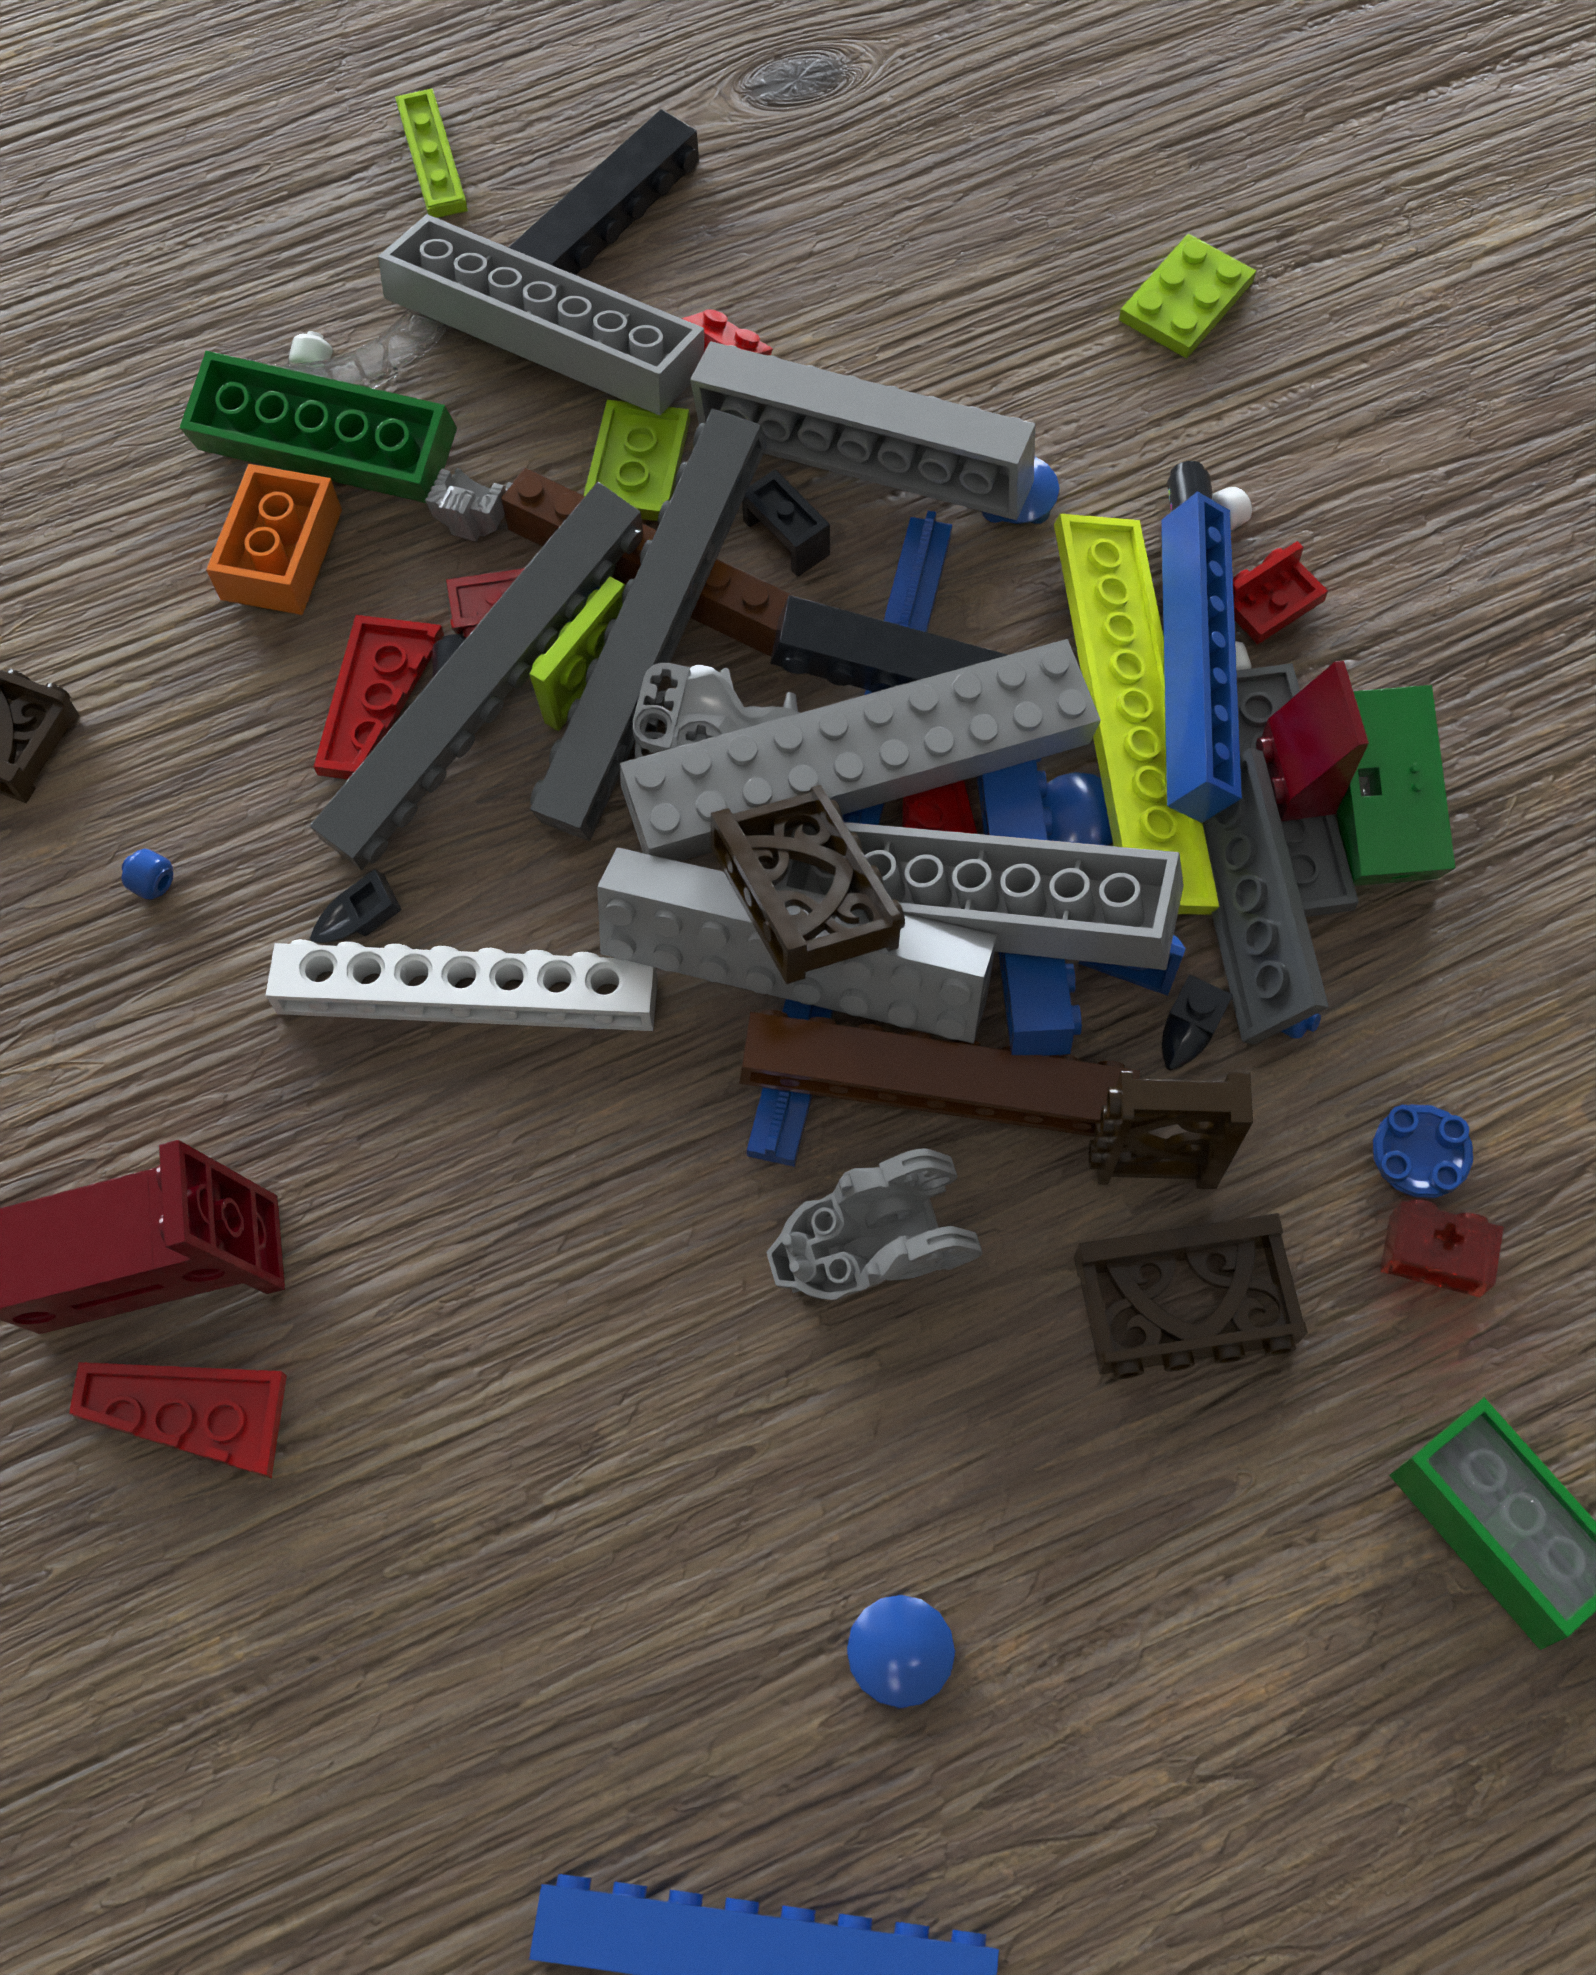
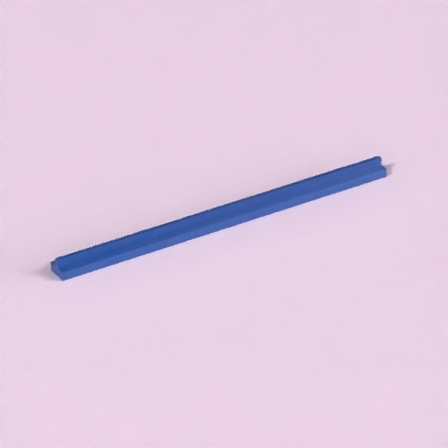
M928 511L926 519L910 517L884 621L923 632H928L952 535V524L936 521V512ZM865 690L864 695L870 694L871 691ZM885 803L843 814V822L880 825ZM786 999L782 1012L786 1013L789 1018L808 1020L812 1017L832 1019L834 1010ZM763 1087L747 1147V1156L795 1167L812 1095Z

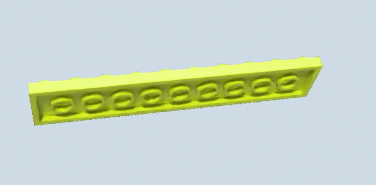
M1059 514L1054 523L1080 669L1101 719L1093 739L1113 846L1179 852L1184 886L1178 914L1212 915V912L1216 911L1220 906L1203 824L1167 806L1164 635L1140 520Z

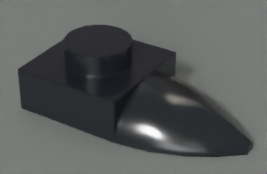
M374 869L338 895L319 917L313 928L310 940L316 943L334 942L356 932L366 937L400 912L402 909L385 875Z
M1189 974L1168 1015L1163 1030L1162 1054L1166 1069L1171 1071L1182 1067L1203 1052L1211 1041L1233 994Z

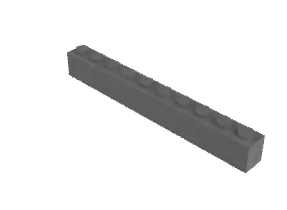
M711 409L706 423H700L697 427L693 439L694 449L688 462H682L678 469L676 489L670 501L666 500L663 503L658 515L659 526L652 540L646 541L641 551V566L635 579H630L624 588L622 595L623 606L617 619L613 618L607 625L604 634L605 645L599 658L593 659L588 667L586 674L587 685L580 699L574 700L569 709L567 718L569 725L562 740L558 739L551 749L549 755L550 766L544 780H539L533 788L530 810L542 824L587 841L591 840L620 776V763L627 760L635 742L633 718L644 675L655 664L671 662L767 447L761 424ZM652 682V684H655V685L657 686V691H658V688H659L661 682H659V683Z
M597 481L311 823L310 827L319 839L360 870H363L369 862L372 864L380 859L388 847L387 840L398 827H405L413 819L418 809L416 805L427 791L432 793L442 784L446 777V768L456 756L461 758L470 750L475 741L474 735L484 722L491 723L499 715L504 705L503 699L513 687L518 689L527 681L532 669L531 666L538 656L546 654L558 639L559 632L569 620L573 621L585 607L587 598L597 586L601 587L609 577L613 576L616 569L615 564L625 552L630 554L637 548L643 538V526L639 510Z

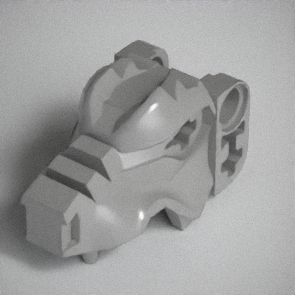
M672 663L655 664L644 675L633 718V735L636 740L635 759L643 757L642 751L644 748L651 753H658L798 714L800 712H798L796 694L787 692L783 707H744L734 691L728 668H723L718 672L714 668L704 665H695L690 668ZM663 676H668L671 678V685L676 687V689L668 688L667 691L657 692V686L652 684V682L659 683ZM659 720L666 724L665 734L657 732Z
M926 1148L907 1151L879 1163L880 1167L851 1169L845 1172L839 1179L833 1193L820 1200L805 1201L788 1218L781 1234L766 1252L776 1286L791 1288L793 1293L802 1291L817 1299L837 1300L874 1287L885 1280L911 1279L936 1270H951L980 1257L983 1252L977 1234L955 1226L939 1228L930 1200L931 1197L945 1192V1186L957 1179L958 1176L952 1158Z

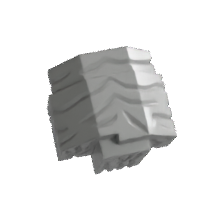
M441 468L437 480L434 482L435 486L431 487L428 498L425 499L432 516L446 525L452 535L477 542L479 536L484 537L496 531L501 519L505 515L501 498L513 483L508 482L506 488L501 484L493 483L492 487L488 488L470 479L459 468H456L455 474H452V477L451 471Z

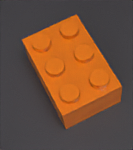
M248 464L206 568L220 600L303 615L342 512L331 478Z

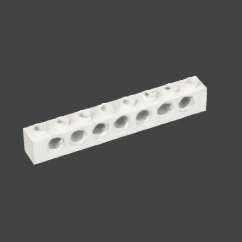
M294 940L291 944L274 943L266 997L276 1013L281 1015L653 1031L658 977L656 967L616 958L599 957L590 952H577L572 956H558L543 950H530L525 954L505 953L496 948H482L478 952L458 951L449 946H435L431 950L411 949L402 944H388L384 948L364 947L355 942H341L337 946L318 945L308 940ZM333 972L327 980L314 982L321 973ZM374 973L380 974L373 983L361 984L366 976ZM422 975L428 976L422 984L408 986L413 978ZM463 978L475 979L466 988L455 987L456 983ZM510 980L523 981L514 990L502 989L503 985ZM557 982H567L570 984L562 992L555 993L549 991V988ZM604 984L618 986L610 994L602 995L596 993V990Z

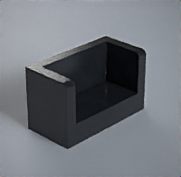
M776 469L748 487L742 501L743 521L749 527L761 521L791 552V571L797 577L830 556V524Z

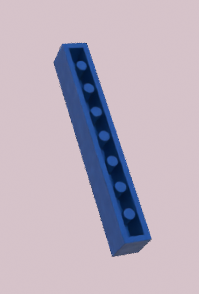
M1197 491L1164 517L1161 523L1167 806L1203 823L1242 799L1230 510Z
M1041 758L976 776L984 835L1047 840V835L1052 834L1050 807L1042 806L1041 798H1046L1047 781L1045 770L1037 771L1036 762H1041ZM998 952L1011 1055L1047 1056L1070 1054L1073 1036L1080 1035L1082 1030L1079 1005H1071L1070 993L1075 992V970L1073 963L1065 964V959Z
M558 1874L556 1885L541 1884L529 1960L632 1975H997L999 1949L986 1947L987 1934L952 1930L951 1941L928 1938L929 1926L895 1921L894 1933L871 1930L873 1918L839 1913L838 1924L831 1925L815 1922L816 1910L782 1905L781 1917L758 1914L760 1902L726 1897L725 1908L719 1909L702 1906L703 1894L670 1889L668 1901L646 1898L647 1886L614 1882L612 1893L590 1890L592 1878Z

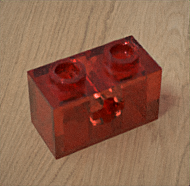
M1402 1201L1389 1216L1380 1272L1481 1298L1496 1282L1504 1227L1488 1223V1219L1479 1214L1465 1212L1456 1215L1440 1211L1435 1204L1428 1201Z

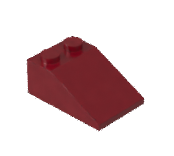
M1344 660L1333 662L1269 717L1262 736L1257 738L1256 750L1263 751L1281 822L1336 814L1369 744Z

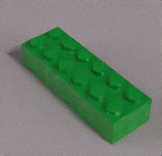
M205 351L179 427L194 446L201 451L282 470L331 478L333 482L426 503L425 499L428 498L431 487L435 486L434 482L437 480L441 468H445L457 431L455 422L443 404L211 351Z

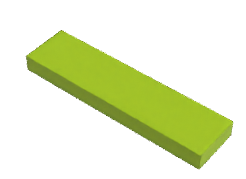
M433 88L396 96L397 107L428 215L439 218L468 211Z

